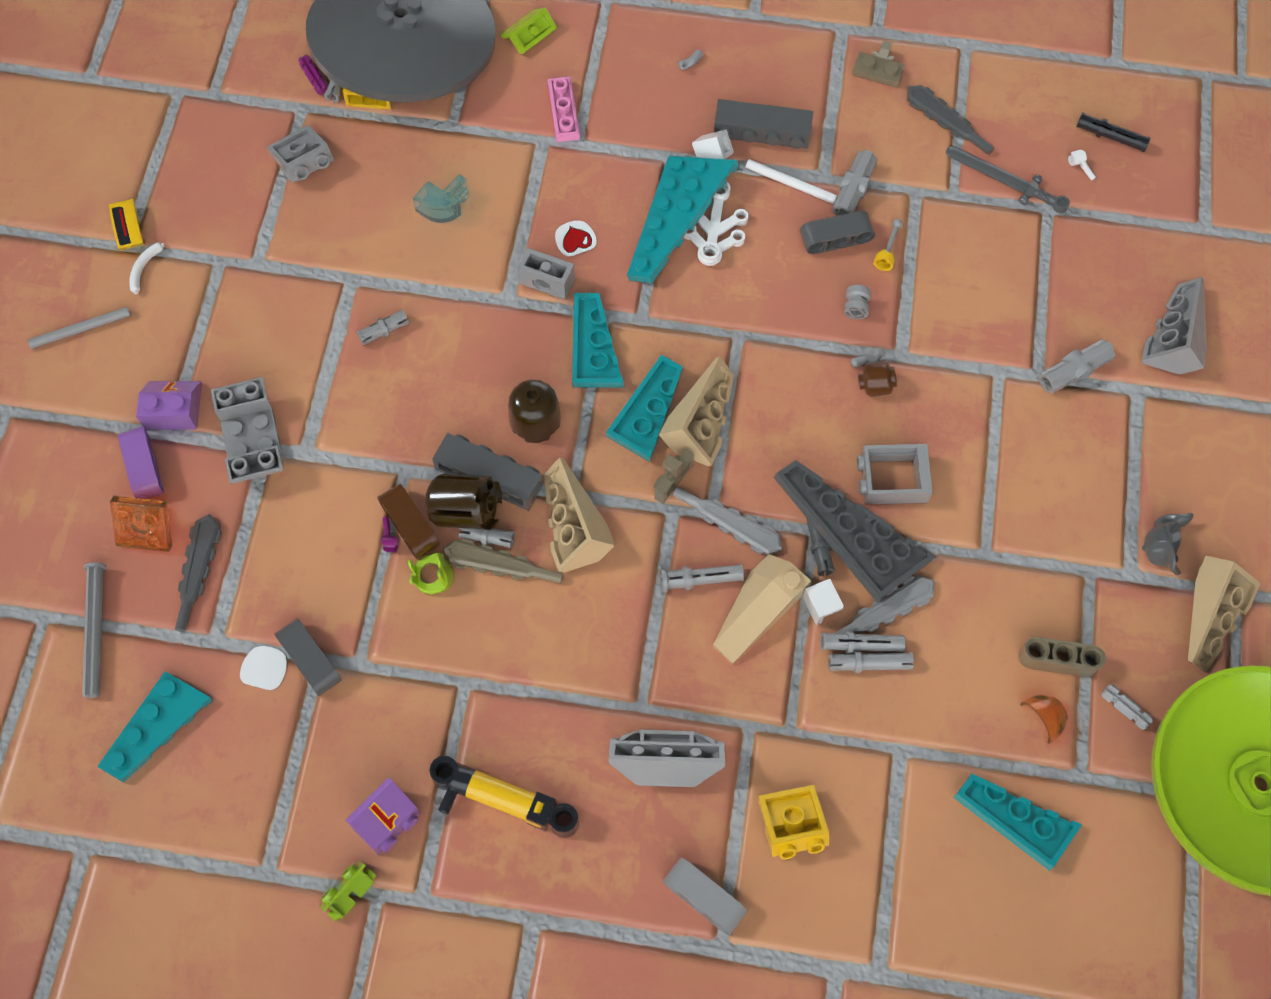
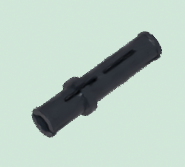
M1083 112L1076 125L1077 128L1095 133L1096 137L1100 138L1103 136L1142 152H1145L1151 139L1150 137L1108 123V120L1105 118L1100 120Z

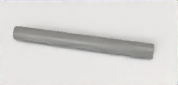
M124 307L28 339V344L31 349L130 317L131 314L128 307Z

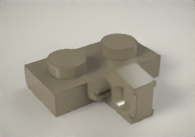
M883 41L879 53L875 51L872 55L859 53L852 75L897 88L905 64L893 61L894 57L889 56L892 43Z
M685 449L681 456L676 455L672 457L671 454L667 456L662 464L666 472L664 475H660L654 484L655 500L661 504L665 503L693 466V453Z

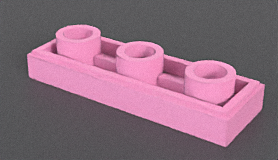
M571 76L547 79L556 142L580 140Z

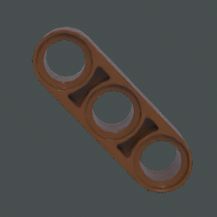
M401 484L377 497L383 510L416 559L440 546L434 532Z

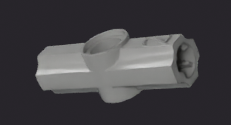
M869 150L858 151L850 171H846L840 186L839 195L832 209L836 216L855 212L860 199L864 198L870 183V176L878 159L873 152Z
M1101 339L1082 351L1076 349L1070 352L1060 363L1040 374L1041 386L1046 392L1053 394L1073 382L1077 384L1084 381L1094 370L1114 359L1116 356L1114 347L1109 341Z

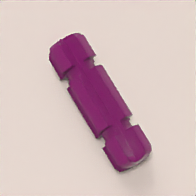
M309 55L300 57L298 59L300 67L305 71V75L312 86L315 87L314 89L317 94L323 95L328 88V84L322 79L323 76Z

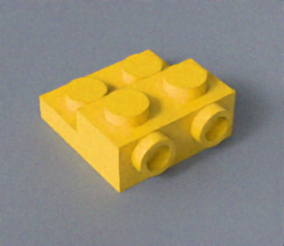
M814 785L758 796V803L764 820L765 833L772 857L779 856L781 859H790L796 855V852L808 850L811 854H816L823 851L825 846H829V830Z

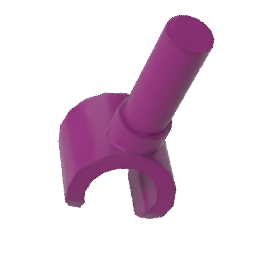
M383 517L384 533L381 538L383 550L396 553L398 550V537L391 536L389 517Z

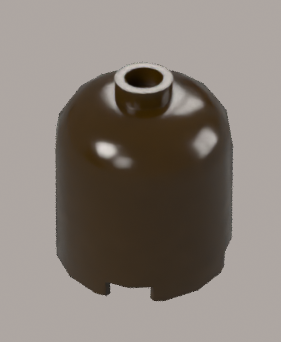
M533 379L523 381L514 387L509 396L508 404L509 423L513 433L524 438L529 443H540L549 440L550 436L559 429L561 421L559 402L554 389L548 383Z

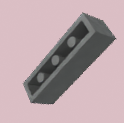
M718 99L714 132L727 129L729 138L733 140L808 149L813 111Z
M447 433L432 458L435 469L444 474L492 476L494 482L500 483L502 500L527 511L530 510L543 486L542 474L536 468L517 464L513 458L506 455L499 456L493 453L487 446L474 445L462 435L457 434L454 436Z

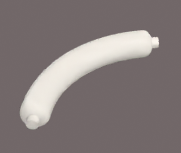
M157 242L147 248L134 263L130 273L129 285L130 291L135 295L140 291V277L145 265L152 257L163 250V247H165L163 243Z

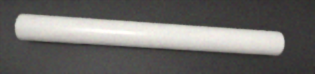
M751 159L746 163L745 168L833 205L838 195Z

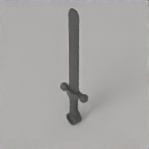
M955 146L948 147L946 150V154L950 158L1025 193L1019 198V202L1022 205H1026L1029 202V198L1035 197L1052 205L1057 213H1065L1068 209L1070 200L1066 196L1056 197L1038 187V184L1042 182V177L1038 174L1033 177V181L1030 183Z

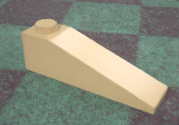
M721 357L715 358L668 416L659 433V436L673 453L681 455L686 449L694 454V461L706 466L713 464L721 448L722 438L719 437L720 429L726 422V417L723 415L725 403L730 400L734 374Z

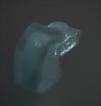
M459 174L444 191L428 181L413 197L415 211L428 220L437 223H446L457 219L461 215L460 203H463L469 194L467 179Z

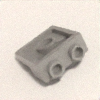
M309 125L267 146L269 154L279 164L283 174L291 183L305 180L310 173L317 169H325L329 166L330 162L334 161L328 144Z

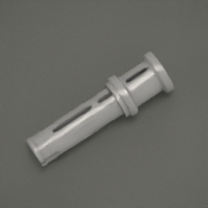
M742 564L691 570V567L683 566L682 569L666 571L663 568L660 569L662 592L666 593L669 589L684 588L685 590H690L694 585L743 581Z

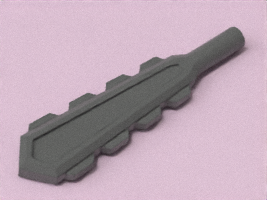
M922 85L908 86L907 101L910 102V106L916 110L923 111L924 115L929 119H935L942 128L951 130V134L955 137L971 141L989 155L994 150L990 143L975 133L971 123L966 118L962 119L959 117V113L954 108L950 109L947 107V103L943 99L934 96V92L931 89Z
M210 514L195 521V525L190 528L189 538L191 539V544L187 546L185 556L188 559L183 564L181 572L184 575V579L179 582L178 586L182 603L175 630L179 632H186L192 605L197 601L198 596L203 594L205 588L203 580L208 578L210 572L208 564L213 561L216 553L214 545L219 542L222 534L220 525Z

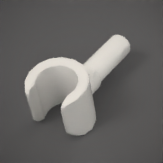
M1083 150L1071 152V155L1068 156L1069 164L1071 166L1080 165L1091 181L1094 180L1096 176L1086 162V152Z

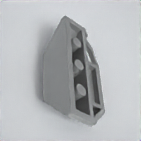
M636 730L619 738L610 739L609 764L638 786L696 787L725 767L724 742L715 741L709 736L696 731Z

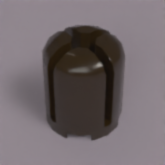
M441 474L436 476L428 486L425 499L426 511L429 520L439 527L492 530L499 521V519L494 518L497 503L502 504V491L500 483L494 482L492 476Z

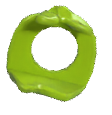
M442 552L424 556L417 561L416 565L411 560L407 561L412 571L409 579L410 584L417 586L424 594L434 595L442 593L451 586L454 580L453 568ZM428 564H436L439 568L437 571L438 579L431 584L424 583L420 577L423 567Z

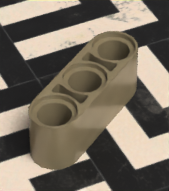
M1042 637L1030 638L1021 648L1018 655L1020 663L1026 668L1081 677L1095 675L1106 661L1104 651L1098 646ZM1028 649H1035L1039 653V657H1033ZM1056 653L1064 654L1067 662L1058 659ZM1084 657L1091 658L1095 666L1087 664Z

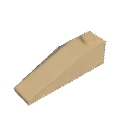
M559 458L544 473L546 502L551 504L552 518L548 519L549 528L553 529L554 541L550 542L551 553L558 572L564 573L599 562L615 546L607 523L564 458Z
M768 554L749 573L713 647L733 665L803 597L805 588L810 586L811 580L791 562Z
M1205 556L1195 580L1188 661L1204 672H1207L1223 649V639L1227 633H1233L1236 630L1237 625L1235 621L1240 614L1246 615L1251 608L1260 586L1259 581L1234 561Z

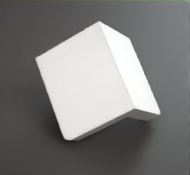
M727 129L702 135L692 142L696 157L726 159L734 153Z
M831 579L805 588L802 598L816 625L821 624L825 616L843 609V603Z

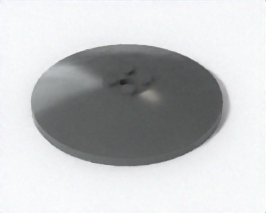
M315 0L306 19L308 49L320 70L341 87L358 95L382 101L417 102L442 97L455 92L473 81L485 69L495 47V22L485 0Z

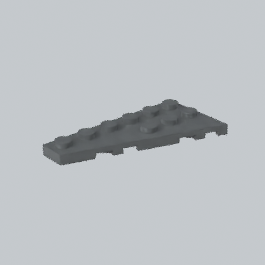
M797 460L777 472L773 477L876 602L937 557L929 551L926 553L915 545L916 542L909 537L907 539L893 530L892 525L861 504L857 503L856 505L845 498L846 494L839 489L835 491L823 482V478Z

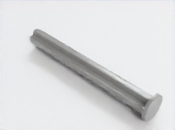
M97 562L84 565V570L86 571L82 695L85 698H97L100 695L103 571L106 570L107 566Z

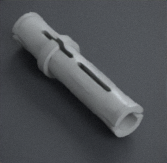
M846 631L845 634L822 632L820 647L821 650H845V653H853V651L903 653L905 650L904 635L854 634L853 631Z
M853 651V654L829 653L828 659H830L828 661L829 671L853 670L854 673H861V670H913L914 667L911 664L914 663L912 652L861 654L860 651Z

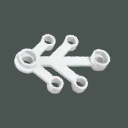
M728 182L723 189H718L713 196L711 220L709 221L703 214L697 222L707 233V242L696 232V226L692 229V233L686 232L683 236L684 239L691 240L699 249L697 254L699 261L707 266L718 264L722 259V252L732 246H742L745 242V233L742 230L736 229L731 232L730 237L717 243L718 236L736 225L744 226L748 222V212L744 209H738L734 212V215L720 223L723 203L730 196V185ZM738 216H743V217H745V218H744V219H739V218H737V217H738ZM735 236H739V237H741L742 239L736 240V239H734V237H735Z

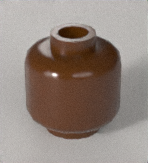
M888 362L866 364L863 368V374H858L860 390L865 389L869 397L889 395L892 393L893 387H897L894 366L890 367Z

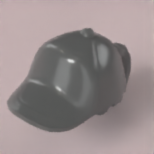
M1192 513L1167 514L1155 521L1154 528L1148 532L1142 546V550L1145 551L1152 564L1169 567L1175 575L1181 574L1180 569L1176 565V562H1178L1176 553L1181 540L1180 527L1190 523L1193 518Z

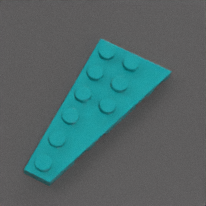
M668 156L627 273L629 281L653 283L668 263L669 255L675 247L679 248L684 241L683 236L697 224L713 202L712 198L718 189H723L727 183L726 179L730 173H734L739 167L737 160Z

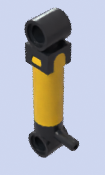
M449 756L437 757L430 765V776L436 787L441 790H447L438 809L443 814H449L457 794H460L525 820L528 825L545 832L550 824L551 830L558 837H571L578 830V814L570 804L562 803L557 805L555 798L540 792L535 794L457 763ZM448 767L453 770L451 776L446 779L438 777L439 771L443 768ZM569 815L572 818L570 825L566 827L557 825L556 820L559 816Z

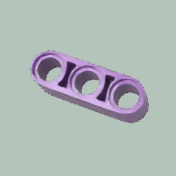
M145 426L119 433L118 440L135 500L138 502L164 494L153 447Z

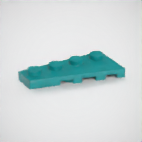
M574 293L572 387L624 388L623 378L619 370L600 294Z
M661 354L606 431V437L650 462L659 439V433L664 425L682 375L683 366Z
M165 671L97 767L124 783L152 757V754L161 745L165 746L173 738V734L184 724L190 723L195 718L194 715L204 706L207 707L213 700Z
M971 774L954 796V799L1049 871L1054 868L1082 826V824L1072 820L1070 822L1059 817L1058 813L1050 809L1044 810L1031 804L1032 801L1022 796L1018 798L1006 792L1005 788L975 774Z

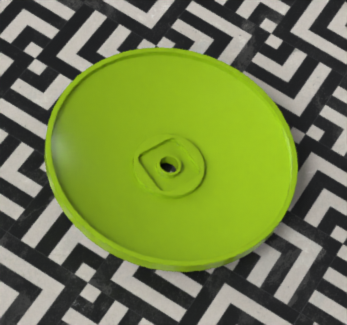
M1233 667L1210 674L1197 681L1185 690L1167 710L1154 739L1151 760L1152 783L1160 811L1169 829L1191 857L1210 873L1231 885L1256 894L1271 896V667ZM1255 777H1261L1266 781V791H1261L1255 786Z

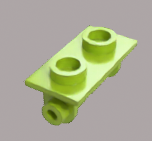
M360 861L357 865L352 863L341 875L343 878L341 883L336 888L334 886L330 887L321 897L323 903L319 907L324 912L330 908L331 911L328 915L335 922L339 918L343 919L356 904L349 897L352 891L361 898L375 883L373 880L376 875L369 868L363 872L362 870L366 865Z

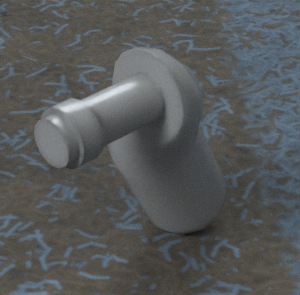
M697 49L689 58L679 61V68L686 70L694 66L703 57V52Z
M880 350L877 356L861 355L852 358L851 365L857 368L866 364L881 362L880 359L886 354V351Z

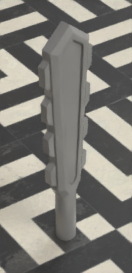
M680 487L675 489L673 496L696 508L703 516L704 521L709 524H717L720 531L725 534H733L735 540L741 544H749L751 550L759 555L765 554L767 556L768 554L771 555L782 551L780 535L775 532L774 528L766 524L761 526L757 524L756 519L750 516L743 517L738 510L733 508L726 509L723 507V503L717 500L700 499Z
M922 576L910 577L903 582V587L895 588L887 594L886 598H882L878 602L873 601L872 607H864L859 610L853 622L838 630L835 634H845L846 631H853L854 634L865 631L873 632L879 628V624L884 623L887 625L895 620V616H905L912 612L913 607L917 606L920 608L928 604L934 596L935 581Z

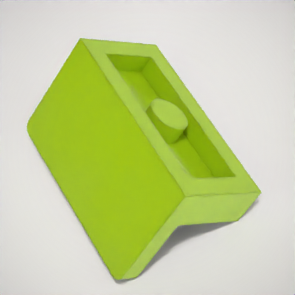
M546 7L530 11L502 32L500 36L502 39L510 38L518 53L524 54L557 29V26Z

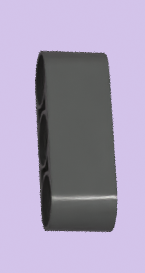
M866 211L807 222L800 228V234L808 254H818L864 244L875 237L874 229Z
M298 618L274 634L318 696H321L342 681L339 674Z

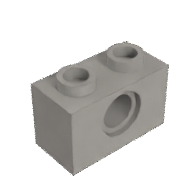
M527 248L518 266L519 284L566 300L575 281L574 264Z

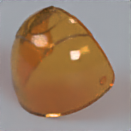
M1036 695L1020 704L1021 707L1024 705L1030 706L1039 715L1048 732V744L1055 741L1065 730L1068 714L1062 702L1057 698L1047 695Z

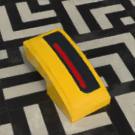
M134 199L109 204L110 217L118 249L121 251L145 245Z

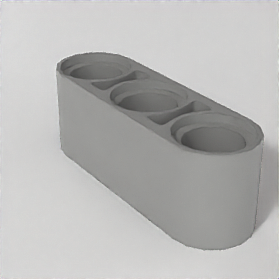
M682 857L662 880L672 892L727 935H731L748 912L739 901Z

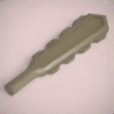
M465 538L462 540L456 539L443 548L449 563L453 564L455 568L466 569L470 567L475 572L480 573L491 571L494 576L503 577L510 575L512 579L519 581L523 578L535 577L561 584L563 580V573L536 567L532 562H528L527 557L520 555L512 557L510 552L504 550L496 552L493 551L491 546H477L474 544V541Z

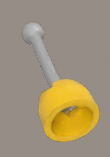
M895 219L892 223L894 228L886 249L880 250L875 256L873 264L881 271H890L893 268L895 256L891 248L898 229L902 227L900 219Z

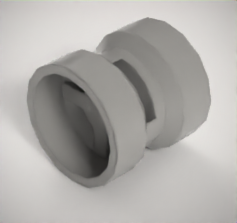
M863 285L849 286L846 290L845 298L847 302L844 305V314L851 319H864L869 315L870 307L867 303L871 299V290Z

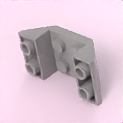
M263 377L211 389L215 413L220 420L228 457L225 458L230 484L284 471V457L274 412Z

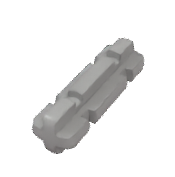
M1109 684L1102 692V697L1109 703L1112 701L1114 703L1113 706L1128 719H1134V724L1140 729L1145 730L1153 722V717L1146 711L1143 713L1141 711L1142 708L1126 694L1123 693L1121 695L1119 693L1120 689L1115 685Z

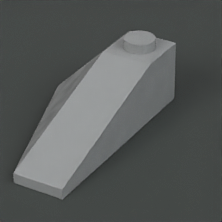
M1200 277L1180 283L1175 288L1166 304L1168 309L1163 319L1157 320L1155 324L1157 330L1153 336H1148L1145 342L1142 356L1143 364L1179 375L1204 368L1207 352L1204 280Z

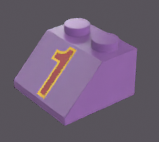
M149 381L139 392L136 412L137 419L147 430H197L201 381Z
M387 778L346 821L379 856L382 852L386 853L394 847L398 841L396 838L404 830L407 832L415 826L419 820L417 817L420 812L390 778Z

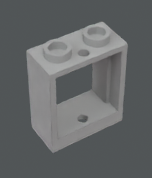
M927 444L864 445L861 455H857V470L862 471V479L859 480V493L864 495L865 504L929 502L933 490ZM913 461L916 489L873 490L870 462Z

